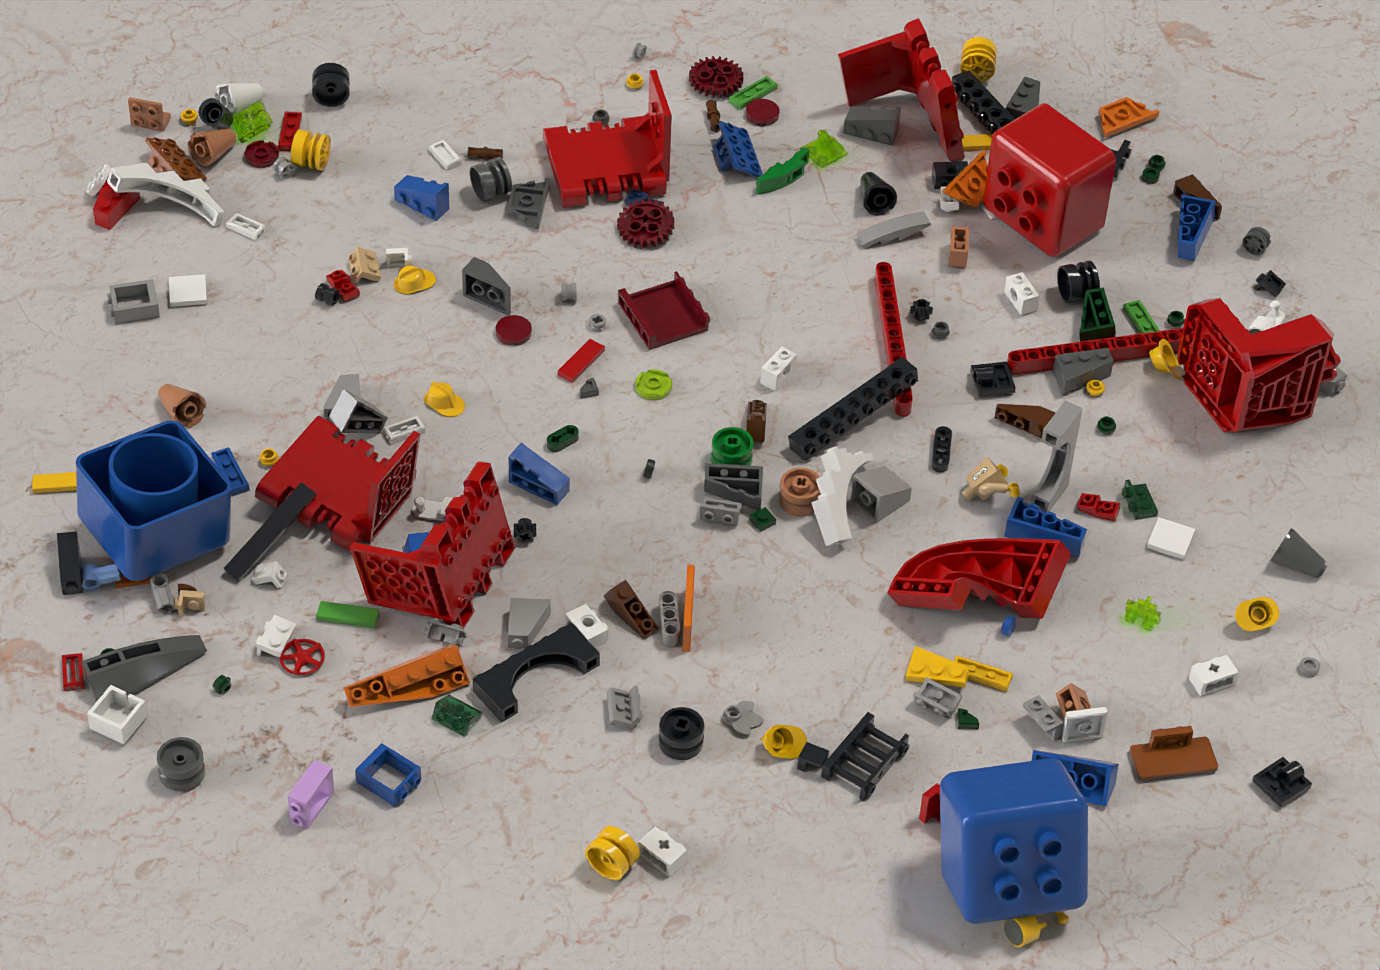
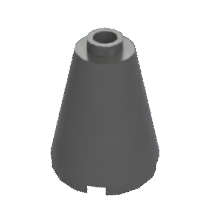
M1292 528L1270 560L1273 563L1315 578L1317 575L1322 576L1327 568L1324 565L1326 561Z

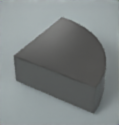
M594 378L588 379L580 388L581 399L599 395Z

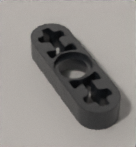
M946 426L938 427L935 430L932 469L940 473L948 470L952 431ZM941 435H945V440H941ZM938 447H944V448H946L947 450H946V451H939L937 448H938ZM939 458L943 459L942 464H939Z

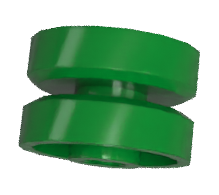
M727 427L717 431L712 439L711 462L713 464L751 466L754 446L752 436L747 431L737 427Z

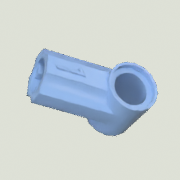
M88 564L82 568V587L88 591L97 590L100 584L122 580V572L115 564L103 567Z

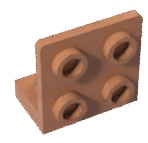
M132 97L128 99L132 126L165 131L171 119V114L163 112L162 103Z

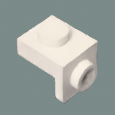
M941 187V210L945 212L959 210V201L944 194L942 191L946 187Z
M408 248L386 249L387 267L412 266V255H408Z
M277 561L257 565L252 581L256 585L272 581L277 588H281L287 573Z

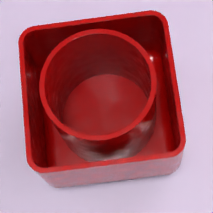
M1042 103L993 133L983 197L984 206L990 213L1046 255L1057 257L1105 226L1116 166L1115 155L1110 148L1053 107Z

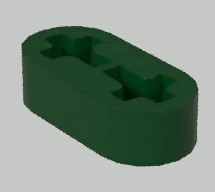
M567 425L547 437L548 450L558 452L577 442L579 439V429L574 425Z

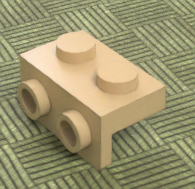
M356 247L348 258L353 283L357 284L362 277L378 282L381 274L376 252Z

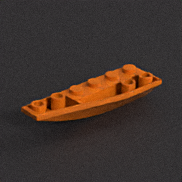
M451 644L345 686L343 689L349 706L355 707L433 698L470 684L458 646Z

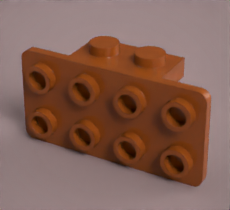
M157 137L146 138L145 142L152 149L147 163L156 173L175 171L182 180L202 179L203 182L206 181L207 177L203 174V171L194 164L193 160L189 159L185 151L180 149L174 140L169 138L167 140L159 139Z
M1192 726L1152 730L1149 743L1130 746L1129 751L1139 779L1146 780L1217 771L1218 763L1209 738L1205 736L1192 738Z

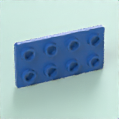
M720 121L718 125L722 135L712 146L720 170L727 171L733 165V168L755 177L762 176L761 166L759 165L748 131L744 128L733 126L731 123Z

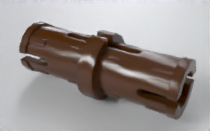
M708 100L706 102L707 119L710 122L711 131L717 132L720 131L718 125L720 122V112L717 110L716 101Z
M486 146L484 148L468 147L467 158H479L486 161L487 159L498 157L503 159V149H492Z

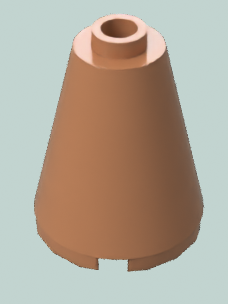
M228 128L197 132L190 136L191 139L187 145L192 159L199 162L198 165L206 167L214 163L236 143V135Z
M165 384L159 389L158 398L173 421H177L184 427L189 428L198 424L203 418L206 401L199 393L172 384Z

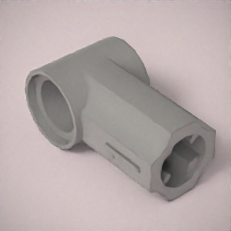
M163 573L155 574L150 578L152 595L154 596L158 612L164 615L169 614L175 609V604L169 587L168 577Z

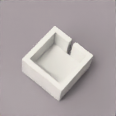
M112 685L109 686L87 713L90 729L121 744L127 742L148 716L145 700L132 694L127 696L125 691Z

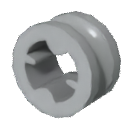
M637 43L633 49V57L636 58L638 56V59L642 60L646 55L647 46Z
M594 314L590 317L589 327L592 331L601 332L605 329L606 318L603 315Z

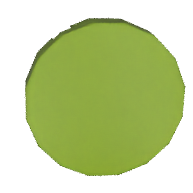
M650 369L648 372H641L637 376L635 389L645 399L660 400L670 394L672 379L664 371Z

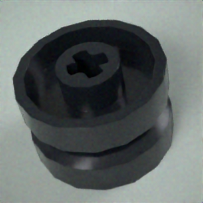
M324 63L314 69L312 74V96L316 102L323 106L336 107L348 100L350 96V77L345 67L337 63Z
M686 707L672 708L664 713L659 723L658 742L661 751L666 756L676 760H688L700 753L704 743L705 728L701 715L695 710Z

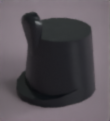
M215 98L206 99L199 107V117L204 124L218 130L227 129L232 125L234 119L232 112Z

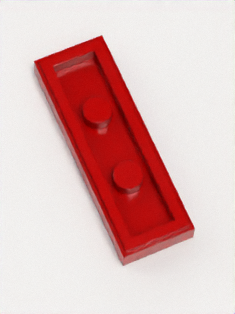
M284 112L278 145L279 151H291L294 136L301 126L302 112Z
M589 339L558 370V376L573 383L605 351V346Z

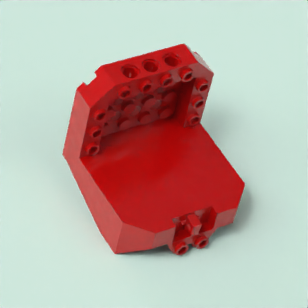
M1221 298L1206 299L1188 305L1177 355L1178 364H1183L1185 375H1182L1184 384L1223 432H1238L1245 429L1293 424L1312 417L1321 384L1332 381L1337 377L1335 367H1338L1341 363L1339 355L1335 353L1332 346L1334 333L1322 320L1310 314L1251 335L1249 330L1241 324L1238 317L1231 312L1228 305Z

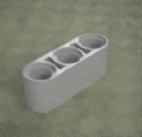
M663 591L659 595L661 639L664 646L673 648L680 641L677 596L672 591Z

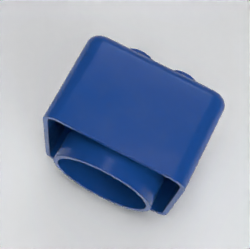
M165 421L82 453L77 457L78 517L127 579L141 581L221 548L229 542L231 483L181 423Z
M1048 758L956 771L947 774L940 783L941 873L966 921L972 924H980L1074 910L1085 904L1088 897V804L1060 760Z

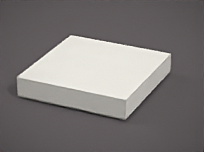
M205 274L169 277L170 307L207 304Z
M1158 517L1146 548L1184 560L1195 529Z
M1106 707L1066 712L1061 735L1062 741L1065 743L1102 738L1108 713Z

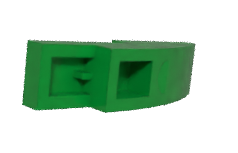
M803 147L791 159L785 161L784 164L777 162L774 166L769 167L767 172L757 178L756 193L764 194L776 191L802 177L805 165L809 163L810 150Z

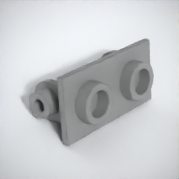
M433 618V620L426 619L429 628L425 627L423 635H426L427 638L441 641L442 635H445L444 643L458 646L463 644L464 638L462 636L467 637L465 630L460 625L452 624L450 626L436 618Z

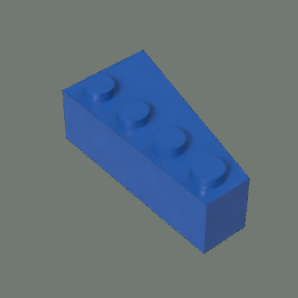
M1181 194L1178 258L1195 261L1215 218L1216 201Z

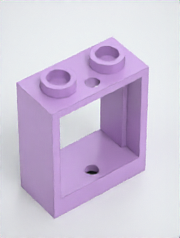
M313 760L288 794L290 821L295 825L309 829L335 793L332 767Z

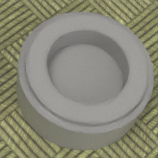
M1311 657L1303 658L1299 665L1300 673L1306 677L1316 676L1320 669L1319 662Z

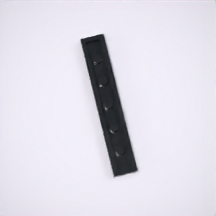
M301 482L224 567V571L240 582L312 502L317 494Z

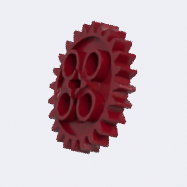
M712 56V59L705 57V61L699 59V63L695 62L694 66H691L689 82H691V87H694V91L699 90V94L703 92L705 96L711 94L712 98L715 95L718 98H721V95L727 97V93L733 95L734 91L738 92V88H742L744 72H742V67H738V63L733 64L734 60L728 62L727 58L722 60L721 56L718 59H715L714 56Z
M651 198L647 202L641 199V203L635 200V205L628 203V208L623 207V212L619 213L620 218H617L619 236H622L623 241L627 240L628 245L634 243V248L640 245L641 249H643L647 245L648 249H650L652 244L657 247L658 242L664 244L663 239L669 240V235H672V230L675 229L673 212L669 211V206L664 207L663 202L658 205V200L652 203Z

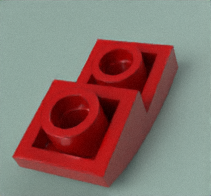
M336 270L326 275V279L331 287L340 290V298L344 302L360 296L359 289L351 283L350 276L343 270Z
M1081 493L1077 509L1097 518L1116 521L1120 510V502L1101 501L1100 495Z

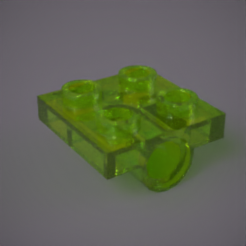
M261 100L233 116V124L241 143L270 128L273 123Z

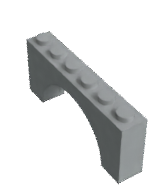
M1066 400L1043 429L1041 442L1053 447L1045 473L1032 494L1031 503L1038 505V509L1046 513L1052 509L1069 485L1083 408Z

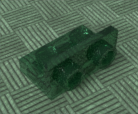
M1129 479L1125 480L1122 496L1127 500L1129 512L1133 513L1135 520L1156 517L1158 510L1146 483L1132 485Z
M448 694L436 702L432 720L465 737L468 734L470 725L481 719L482 712Z

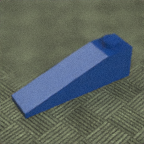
M1033 750L1031 761L1048 758L1060 760L1087 803L1107 806L1116 785L1118 763Z

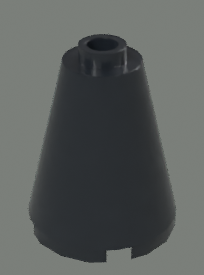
M873 172L863 174L860 183L863 206L867 212L878 216L886 214V211L889 209L892 210L897 203L895 189Z

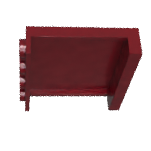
M677 271L674 272V280L632 294H628L625 288L618 290L619 306L649 350L708 331L710 323L709 314L703 310L700 301L696 300L692 289L687 287L685 279Z

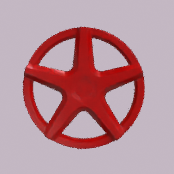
M294 638L291 642L287 643L279 660L281 666L287 672L294 675H308L317 671L322 666L325 660V652L321 644L316 641ZM299 643H309L314 646L304 650ZM293 645L295 653L284 655L285 651ZM318 649L321 652L320 662L311 657V654ZM294 660L296 663L294 671L287 668L283 661ZM309 663L316 666L310 671L300 672L302 666Z

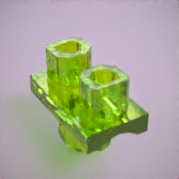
M1150 596L1146 600L1139 598L1137 602L1128 599L1125 621L1135 623L1137 616L1144 619L1141 627L1151 631L1156 624L1159 625L1161 612L1156 611L1157 605L1151 603L1152 597Z

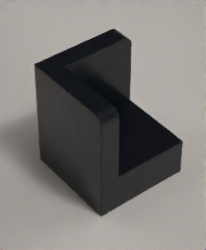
M806 742L798 757L797 769L805 772L809 764L822 767L829 758V750Z

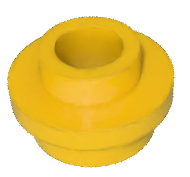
M633 73L628 76L626 84L632 89H637L643 85V79L641 75Z
M186 109L181 113V120L187 125L194 124L198 119V113L193 109Z
M1091 380L1087 383L1086 389L1090 396L1099 397L1104 392L1105 385L1099 380Z
M267 448L261 452L259 460L264 466H272L279 460V457L274 449Z

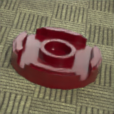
M755 99L747 104L746 117L756 125H760V123L770 125L779 118V106L769 99Z
M264 140L254 141L247 145L244 151V158L250 166L256 168L270 167L279 158V149L277 145L270 141L268 143L264 142Z
M518 315L503 317L496 324V337L507 345H510V343H515V345L523 344L531 337V323L528 319Z

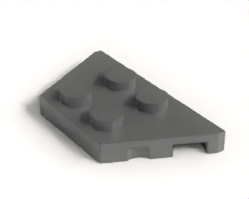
M545 178V182L536 184L535 181H530L524 184L513 185L507 205V214L539 229L550 187V178Z

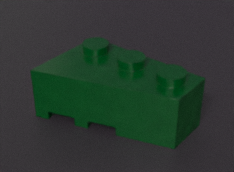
M1104 287L1085 292L1083 315L1079 331L1080 342L1116 337L1115 323Z

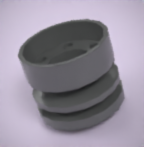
M498 157L487 161L486 164L480 163L470 167V181L475 194L481 201L495 197V194L502 195L503 193L511 192V175L502 158Z

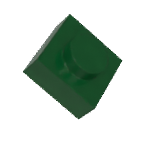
M766 507L749 515V520L760 532L776 524V518Z

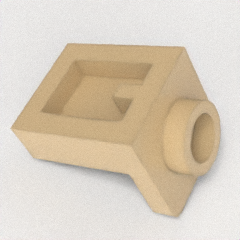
M180 590L179 598L175 599V610H178L179 617L184 616L185 609L205 610L206 607L205 592Z

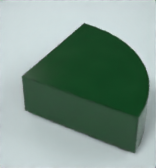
M958 708V729H979L978 719L968 713V710Z

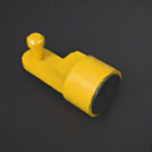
M1064 911L1054 912L1059 924L1063 925L1069 921V916L1065 915ZM1041 915L1007 919L1003 922V929L1012 945L1022 947L1039 938L1040 932L1047 926L1046 922L1038 923L1036 918Z

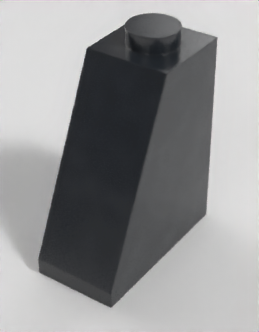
M77 531L57 533L63 595L83 593L82 558Z

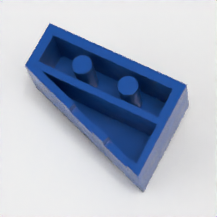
M406 175L394 186V198L396 201L435 221L440 219L450 209L449 183L438 184L435 180L428 182L424 181V178Z
M520 443L508 456L509 483L555 505H558L570 491V478L523 443Z

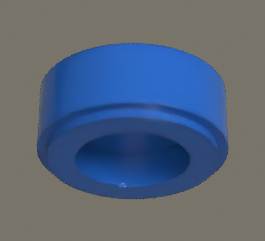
M1006 616L1001 630L1003 635L1009 637L1012 635L1016 624L1015 617Z

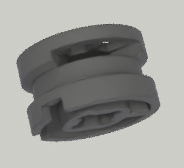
M1253 227L1243 238V246L1249 253L1261 255L1270 245L1271 236L1264 228Z

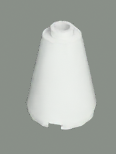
M222 83L216 86L217 93H214V98L226 106L235 116L261 100L264 90L258 83Z

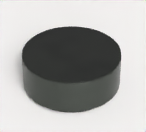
M648 459L643 477L651 478L655 460Z

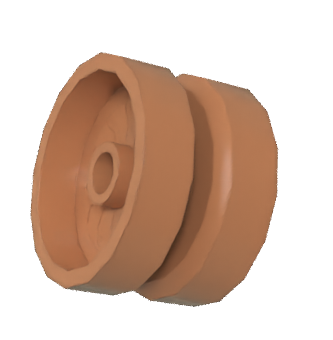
M793 468L785 472L780 480L779 504L782 509L794 516L813 514L812 502L818 500V496L821 495L816 481L820 476L807 468Z

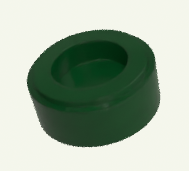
M1146 168L1143 170L1142 180L1144 182L1154 184L1159 181L1160 172L1157 169Z

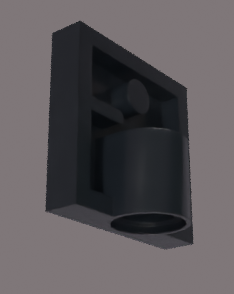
M1007 361L971 365L970 371L979 397L1015 393L1016 387Z
M1281 757L1254 775L1252 779L1281 808L1309 790L1312 785L1304 776L1305 772L1302 765L1295 760L1288 762L1284 757Z

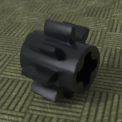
M925 299L913 301V306H910V313L913 314V319L915 318L917 321L929 320L933 312L930 302Z
M522 518L518 521V524L514 523V537H518L519 541L529 542L532 540V537L537 536L536 523H532L530 519Z

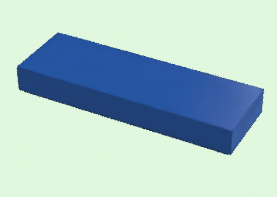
M230 448L212 452L211 458L215 465L231 483V496L250 491L249 484Z

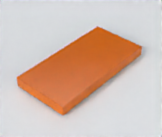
M687 565L683 652H689L691 649L694 565Z

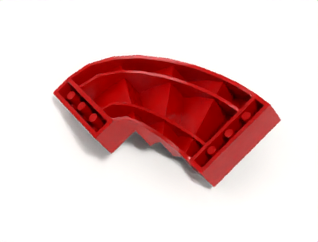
M985 538L941 544L921 551L906 561L895 575L887 593L898 606L962 610L969 593L982 601L991 595L1001 608L1010 605L1021 618L1043 619L1071 552L1061 540Z

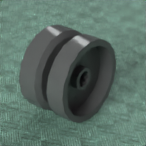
M177 737L168 740L159 748L157 752L158 771L161 782L167 788L174 791H187L201 783L205 776L204 756L201 746L195 740L187 737Z

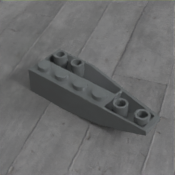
M200 635L177 636L122 647L81 661L84 678L95 702H97L110 685L125 691L128 696L154 683L207 652Z

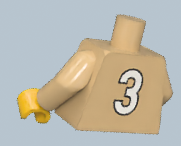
M987 456L967 475L966 480L970 486L962 493L968 501L977 494L982 500H986L994 493H1006V491H1009L1011 497H1019L1020 489L1019 485L1015 482L1007 486L1008 482L1005 479L1008 476L1007 467L1002 464L996 466Z

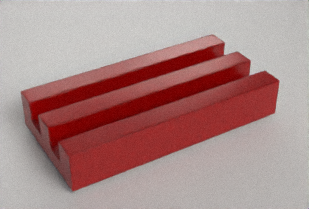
M82 653L62 655L64 691H68V688L77 690L76 687L85 689L81 663L83 661ZM77 658L79 662L80 681H76L75 659ZM68 659H70V661H71V680H72V682H68V676H67V660H68Z

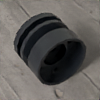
M1090 260L1079 262L1076 266L1068 264L1058 268L1057 284L1060 295L1066 303L1079 301L1081 298L1085 299V292L1087 290L1100 288L1098 271Z

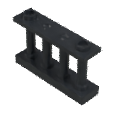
M869 712L865 714L824 762L821 775L827 781L833 775H839L860 787L859 799L862 801L867 795L873 794L877 783L897 759L907 753L910 746L908 744V734L905 733L900 741L875 728V716ZM867 735H872L894 748L889 754H886L865 742L864 738ZM856 748H861L882 760V762L876 768L855 756L853 751ZM849 761L871 775L864 781L843 769L841 765Z

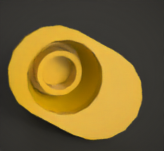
M406 266L399 271L393 285L397 292L411 294L431 288L436 283V277L428 270L415 266Z
M1161 339L1159 346L1149 352L1151 361L1158 371L1163 373L1170 372L1176 379L1181 380L1183 375L1182 367L1178 364V360L1169 342Z
M431 382L429 391L424 396L425 403L443 416L456 417L462 414L465 409V403L461 397L453 392L452 387L445 382Z
M1268 597L1246 600L1240 603L1235 611V619L1238 625L1246 631L1268 628L1274 625L1279 617V608L1276 602Z
M778 724L768 729L760 740L772 756L794 759L799 757L807 742L805 732L799 727Z

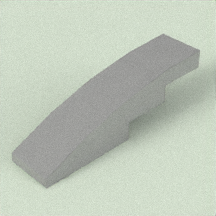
M922 211L883 221L856 234L862 246L866 249L879 241L882 245L897 237L901 241L927 228L931 223L925 212Z

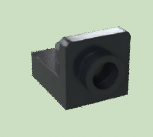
M1269 270L1266 274L1261 273L1255 281L1257 283L1254 289L1257 290L1263 286L1270 294L1276 297L1286 283L1273 271Z

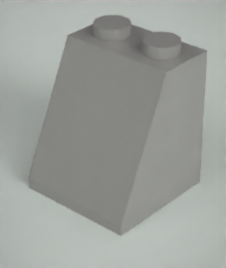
M884 466L853 475L851 502L878 523L910 501L912 488L893 471Z

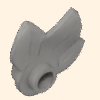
M741 701L737 705H730L723 712L724 721L732 724L734 731L742 735H750L751 728L760 726L764 721L761 716L753 712L754 702Z

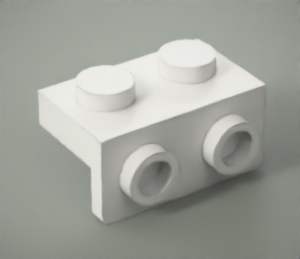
M274 615L271 621L266 622L263 636L259 635L255 643V647H258L256 655L261 656L264 651L280 658L296 628V623Z

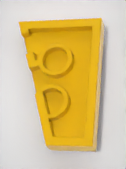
M915 646L907 669L906 681L923 683L927 677L941 685L965 688L970 671L967 666Z

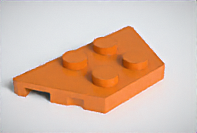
M1125 97L1100 107L1098 113L1104 137L1107 138L1159 117V111L1156 109L1150 111L1145 108L1146 105Z
M986 151L980 152L942 192L972 208L977 207L984 197L988 168L985 158L987 155Z

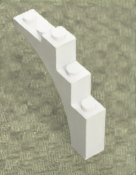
M148 163L111 168L107 183L116 193L141 192L168 198L194 210L211 225H220L224 211L209 195L210 188L202 179L183 181L175 171L156 173Z
M832 447L826 450V454L820 456L825 472L822 473V477L816 479L821 495L818 496V500L812 502V506L826 546L838 545L852 538L846 511L848 485L853 473L859 466L874 460L872 452L863 453V451L852 454L851 452L847 453L846 448L838 449V447Z

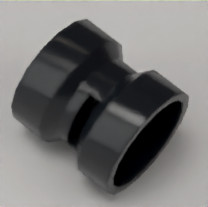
M321 283L315 292L316 300L325 301L330 306H334L340 297V290L330 288L325 283Z

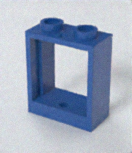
M383 743L355 769L356 783L393 806L403 801L413 787L415 788L420 784L422 779L420 766ZM385 763L407 776L394 791L372 777Z

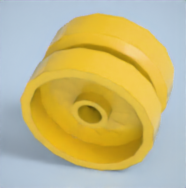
M609 825L605 826L598 833L596 839H593L586 847L585 856L589 864L599 874L616 881L620 880L626 874L629 867H632L638 860L640 850L631 836L623 830Z

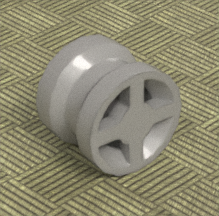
M280 157L273 164V170L279 173L283 179H288L294 174L295 166L286 157Z
M561 283L562 301L567 299L577 301L576 283L571 285Z

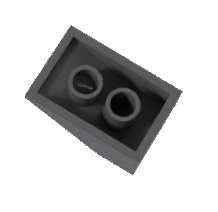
M473 257L462 269L463 296L509 316L511 314V288L489 263Z

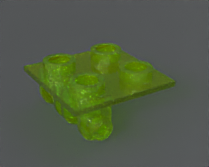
M819 130L817 133L818 139L800 147V150L803 147L809 149V158L821 168L848 155L844 146L837 142L833 136H829L826 130Z

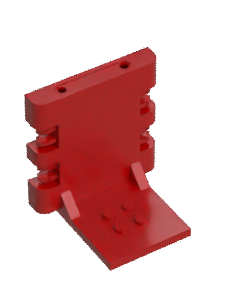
M919 18L908 22L904 26V32L838 54L849 107L898 90L914 93L922 108L926 110L933 130L938 133L940 144L948 160L953 162L965 158L962 143L964 134L962 129H960L956 102H959L958 96L954 92V85L947 71L941 70V64L935 48L929 47L930 43L927 33Z
M649 70V102L646 115L622 118L621 127L619 123H615L614 128H610L607 124L604 125L603 129L601 121L587 123V131L583 127L580 132L570 129L569 133L567 126L543 128V141L563 208L586 205V192H588L589 196H593L594 191H598L602 195L605 190L608 202L621 200V188L625 192L628 191L630 186H633L634 190H638V185H640L641 192L648 193V196L666 194V182L669 181L672 114L657 70Z
M317 416L259 481L255 490V498L277 509L301 482L304 483L317 496L306 506L298 516L297 521L310 528L315 522L321 525L326 519L329 520L326 528L332 530L331 541L351 552L349 547L353 542L361 543L364 540L371 543L412 494L413 483L417 473L416 463L421 434L413 431L390 459L384 457L380 462H377L379 454L374 452L373 445L362 439L358 442L352 439L348 444H345L347 436L341 434L338 430L339 428L321 416Z
M480 461L474 465L463 482V495L452 498L445 509V522L432 528L420 549L405 553L356 542L351 544L349 548L368 604L442 619L447 625L457 624L464 629L475 612L472 604V595H475L477 592L484 594L488 592L492 585L490 568L494 567V565L504 566L515 550L491 463Z

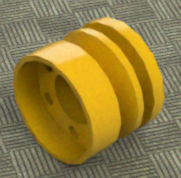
M974 37L967 40L962 47L961 73L970 70L980 82L992 78L996 68V45L985 37Z
M299 129L292 142L291 163L301 167H306L309 164L311 169L316 168L323 171L330 156V136L316 133L313 137L311 131Z

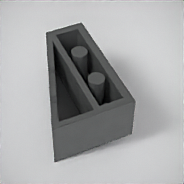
M1028 77L1023 78L1006 106V110L1014 119L1039 105L1040 81Z
M871 107L850 108L844 120L843 133L892 146L899 130L901 107H896L895 109L881 107L880 109L871 110Z
M1108 348L1055 355L1053 373L1062 395L1066 396L1069 391L1074 389H1082V386L1091 380L1101 381L1110 377L1113 358Z
M343 388L334 408L331 410L328 421L338 427L341 433H381L388 417L375 405Z
M706 463L704 492L733 502L742 503V505L755 510H760L763 466Z

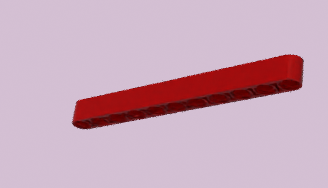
M879 262L876 265L874 281L887 365L890 366L901 357L906 360L907 358L892 266L887 262ZM911 387L893 398L894 411L898 416L906 417L911 413L913 401Z
M1183 328L1014 350L1008 354L1007 364L1012 375L1053 370L1055 355L1104 348L1109 349L1113 362L1150 357L1149 352L1159 346L1161 339L1167 340L1174 354H1176L1179 350Z

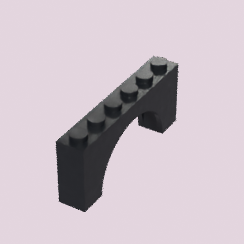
M570 623L560 627L549 636L543 637L535 644L527 646L521 652L511 655L507 660L494 665L486 672L478 674L473 678V692L502 723L518 713V700L513 694V688L525 673L543 665L560 664L570 666L584 675L600 666V653Z

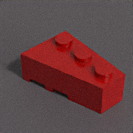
M106 180L93 207L95 224L111 230L139 201L140 192L116 193Z

